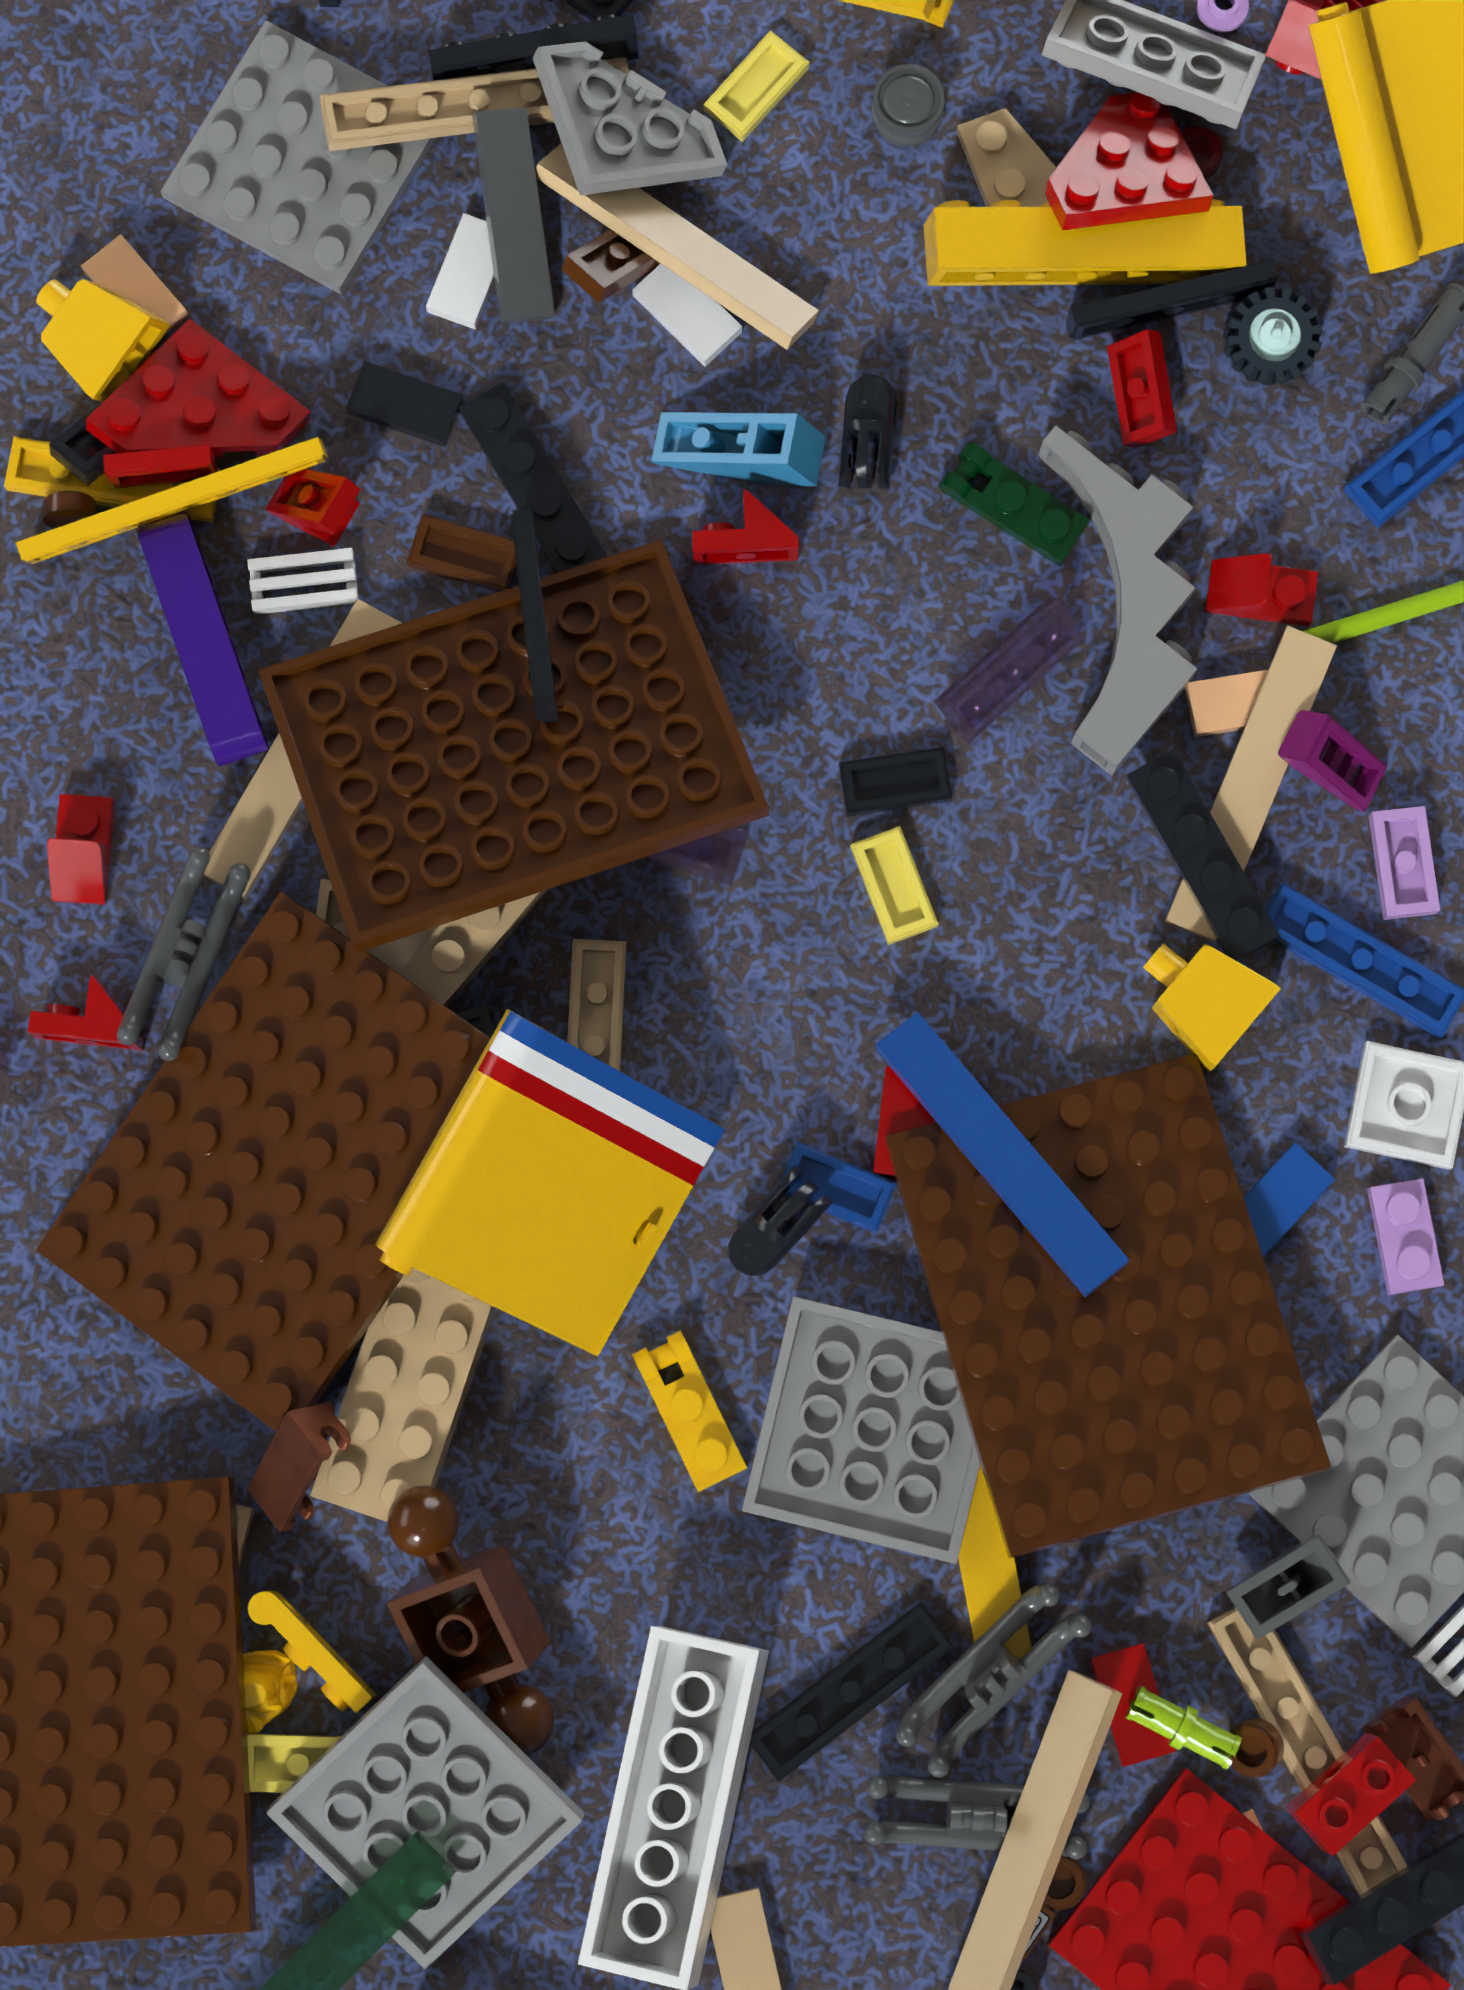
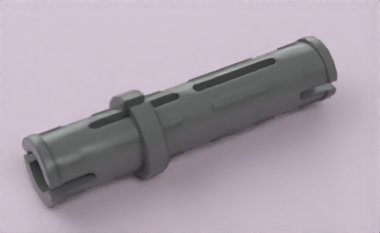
M1449 283L1435 306L1424 318L1396 358L1391 356L1383 367L1384 375L1360 405L1363 412H1367L1372 407L1366 414L1371 420L1387 425L1412 389L1417 391L1425 380L1423 374L1428 369V366L1439 354L1464 318V286L1458 283Z

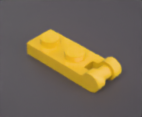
M680 1330L667 1336V1343L651 1351H648L647 1347L632 1353V1356L697 1491L701 1492L747 1469V1466ZM678 1362L684 1377L665 1386L658 1371Z
M264 1591L255 1594L250 1599L248 1614L252 1621L260 1625L272 1624L288 1641L282 1647L283 1651L301 1670L305 1672L311 1666L326 1681L320 1689L339 1710L344 1712L350 1707L355 1713H358L377 1696L283 1595L276 1591Z

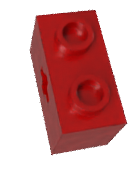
M1366 1733L1287 1804L1285 1808L1321 1850L1334 1856L1408 1789L1416 1779L1378 1736Z

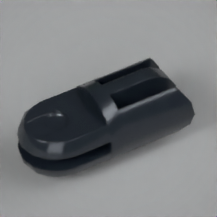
M874 374L861 376L848 389L845 400L838 487L850 488L852 485L856 441H858L856 457L858 487L871 488L873 485L877 442H879L878 486L880 489H890L897 399L891 384L881 376Z
M794 1165L732 1235L728 1244L729 1260L739 1272L748 1276H759L773 1269L834 1203L827 1195L823 1196L793 1227L790 1222L819 1189L812 1180H809L788 1199L778 1212L775 1211L773 1208L803 1175V1172Z

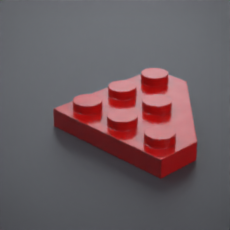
M1139 92L1111 95L1048 178L1045 196L1062 231L1208 212L1213 199V193L1167 105Z
M189 319L86 418V430L116 453L209 444L216 458H223L224 452L255 451V456H264L283 449L310 421L311 411Z

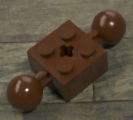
M421 1485L405 1490L394 1500L390 1507L387 1519L388 1531L392 1541L401 1551L414 1557L423 1558L429 1572L412 1578L386 1604L415 1664L417 1665L427 1656L462 1692L484 1685L490 1697L484 1714L526 1755H530L541 1749L552 1735L555 1722L554 1711L544 1693L531 1685L520 1684L515 1673L528 1669L551 1644L546 1630L504 1544L460 1560L452 1544L459 1527V1515L453 1500L445 1492L432 1486Z

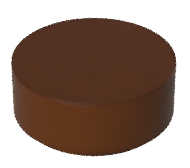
M78 491L55 492L48 495L42 502L43 522L54 529L96 514V501L90 495Z
M1249 1718L1241 1721L1230 1731V1733L1242 1737L1236 1755H1231L1230 1757L1232 1759L1231 1766L1241 1775L1250 1778L1263 1777L1270 1773L1282 1760L1284 1753L1283 1739L1279 1731L1268 1721L1259 1718Z
M1065 1856L1060 1857L1043 1903L1049 1909L1066 1910L1076 1905L1082 1898L1086 1888V1876L1077 1860Z

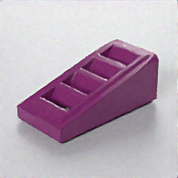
M1305 710L1297 713L1278 751V755L1294 769L1361 812L1366 811L1387 769V765L1330 715ZM1361 764L1362 766L1355 778V781L1353 785L1350 786L1349 783L1358 765Z

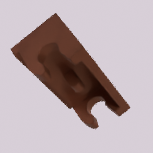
M331 1402L287 1411L247 1488L279 1532L292 1529L297 1509L305 1520L310 1519L314 1507L306 1492L322 1462L329 1460L332 1454V1449L327 1441L328 1436H331L336 1441V1445L343 1451H346L351 1443L350 1434L334 1414L336 1409Z
M1404 1696L1361 1727L1365 1734L1369 1733L1378 1736L1415 1777L1416 1781L1405 1791L1426 1821H1429L1431 1818L1442 1820L1450 1815L1449 1809L1461 1801L1464 1802V1765L1416 1698Z

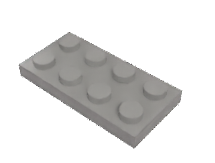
M1065 0L1046 39L1042 56L1055 60L1064 67L1084 71L1105 79L1114 86L1126 87L1155 98L1164 105L1176 106L1202 116L1211 123L1223 124L1234 129L1238 127L1266 59L1264 53L1124 0Z

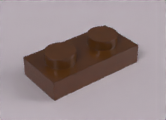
M609 229L566 255L562 271L600 303L655 269L660 263Z

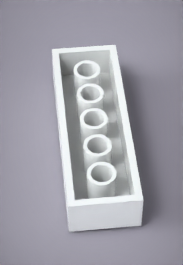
M651 1626L578 1965L680 1990H690L699 1985L769 1650L672 1628Z

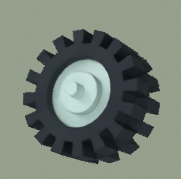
M1275 287L1264 288L1244 298L1229 314L1226 320L1228 322L1227 327L1223 331V340H1226L1224 352L1226 358L1230 357L1233 362L1231 367L1237 373L1240 371L1246 376L1245 379L1251 382H1260L1262 385L1282 384L1298 377L1313 364L1316 353L1320 352L1322 342H1319V337L1323 333L1322 324L1318 325L1316 316L1319 314L1316 308L1313 307L1311 309L1306 303L1308 299L1302 294L1297 296L1292 293V289L1285 287L1282 289H1275Z

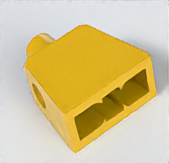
M83 278L76 283L71 291L58 280H51L40 290L36 299V303L52 316V319L41 333V341L84 392L92 399L102 402L146 361L171 326L166 320L114 291Z
M1163 943L1143 966L1147 972L1167 987L1152 1006V1009L1191 1054L1197 1055L1199 1064L1207 1072L1216 1067L1281 989L1272 981L1206 944L1187 963Z

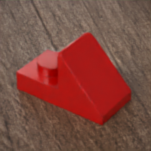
M304 469L284 477L265 510L329 546L335 547L360 505L355 499L361 489L346 477Z
M743 489L744 529H734V525L730 523L717 522L704 525L701 531H692L693 565L798 560V536L746 489Z
M1268 553L1213 559L1211 561L1205 612L1309 627L1313 619L1318 571L1271 565L1272 554Z
M59 795L56 837L47 839L51 899L53 902L106 905L116 803L113 797Z
M93 975L89 979L84 1017L79 1016V1008L60 1004H48L47 1012L30 1011L27 1032L37 1039L144 1051L145 1040L140 1034L137 1041L132 1045H123L118 1041L116 1034L124 1012L102 983Z

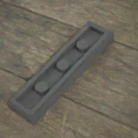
M527 107L475 111L472 119L500 322L505 324L552 319L555 316Z

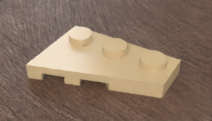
M1006 108L957 125V135L986 207H990L991 204L1003 200L1018 201L1021 203V207H1041L1042 204L1048 202L1045 191L1048 178L1054 172L1056 166Z

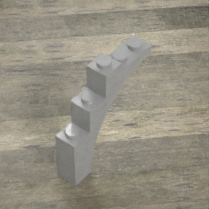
M1055 425L1042 441L1038 456L1070 486L1091 516L1107 552L1116 592V637L1109 673L1097 701L1075 732L1071 744L1113 776L1185 689L1187 683L1192 680L1197 670L1191 664V655L1183 647L1171 640L1164 643L1158 638L1187 604L1195 589L1189 583L1190 576L1182 567L1171 560L1162 562L1157 558L1187 522L1193 506L1187 502L1188 496L1179 486L1169 480L1161 482L1153 475L1147 479L1139 490L1133 486L1134 481L1124 469L1114 463H1110L1107 466L1092 454L1093 449L1082 436L1074 431H1068L1066 434Z

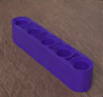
M184 511L137 527L138 538L218 767L269 750L266 736L261 732L263 728L249 687H246L244 682L246 678L233 640L228 635L229 629L216 591L211 586L213 582L200 544L196 542L195 537L197 535L188 512Z

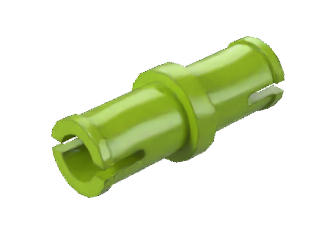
M1143 1686L1138 1688L1135 1693L1136 1699H1132L1127 1710L1126 1719L1133 1720L1170 1739L1169 1746L1177 1750L1184 1746L1221 1765L1226 1770L1232 1763L1230 1757L1231 1755H1236L1241 1744V1736L1234 1735L1197 1716L1198 1710L1190 1705L1183 1709L1146 1690Z

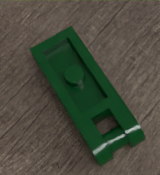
M967 442L958 455L960 459L959 464L953 472H946L938 484L939 489L944 494L1061 567L1088 527L1090 519L992 458L981 446ZM977 473L990 480L983 493L970 485Z

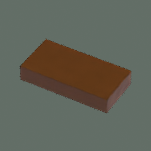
M423 513L407 559L409 567L495 592L511 588L517 569L513 539Z

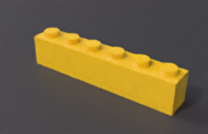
M1212 199L1208 212L1063 231L1049 202L1042 204L1041 207H1021V203L1018 201L1003 200L991 204L990 207H970V204L966 201L953 200L934 207L924 223L927 286L1172 284L1247 266L1242 206H1224L1223 201Z

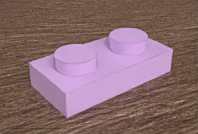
M1425 806L1371 812L1368 817L1383 920L1437 914L1440 911Z
M1424 1179L1368 1188V1197L1387 1294L1394 1295L1444 1286Z

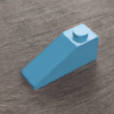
M661 412L651 462L657 465L766 485L817 486L826 436L797 413Z

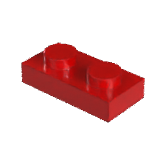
M1146 329L1108 345L1107 350L1123 446L1141 447L1176 433L1177 427L1161 332Z

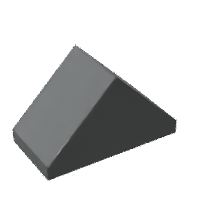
M1319 1534L1282 1551L1226 1593L1258 1640L1349 1585L1351 1581Z

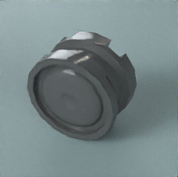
M915 64L897 65L887 70L880 77L873 92L871 108L872 121L880 136L890 144L900 147L906 145L919 146L931 140L940 128L945 105L944 88L938 77L927 68Z

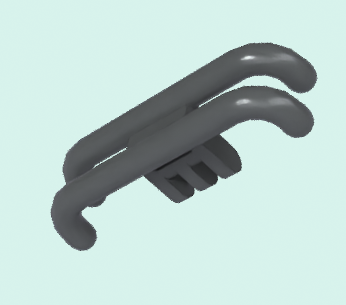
M199 846L193 848L187 857L116 1034L121 1044L127 1046L134 1044L139 1037L160 982L164 981L182 988L158 1046L159 1057L168 1062L175 1060L180 1054L187 1028L193 1020L251 875L249 867L244 863L234 864L227 874L207 926L205 927L194 920H186L210 861L208 850Z
M1042 1582L1024 1593L909 1707L901 1718L896 1730V1739L900 1745L910 1747L916 1743L918 1733L929 1718L963 1685L965 1686L966 1696L972 1707L940 1738L931 1751L927 1766L928 1771L934 1777H943L948 1773L950 1763L959 1750L1061 1649L1075 1637H1085L1091 1632L1092 1624L1090 1619L1086 1615L1077 1612L1067 1615L1055 1624L1020 1660L1004 1646L1044 1606L1051 1607L1058 1603L1060 1592L1054 1584Z
M897 1775L874 1776L868 1781L866 1786L867 1792L872 1798H902L948 1802L946 1824L885 1820L872 1821L864 1828V1837L868 1843L873 1845L894 1843L1000 1851L1008 1831L1007 1810L1004 1806L1017 1807L1025 1785ZM1084 1794L1077 1814L1084 1813L1089 1808L1090 1799L1087 1794ZM1069 1834L1061 1856L1070 1857L1075 1860L1083 1858L1087 1853L1085 1840Z

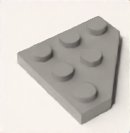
M586 41L537 48L532 59L580 195L722 176L728 165L711 119L693 109L691 114L687 113L665 99L664 96L667 92L632 70L627 75L601 59L604 52Z

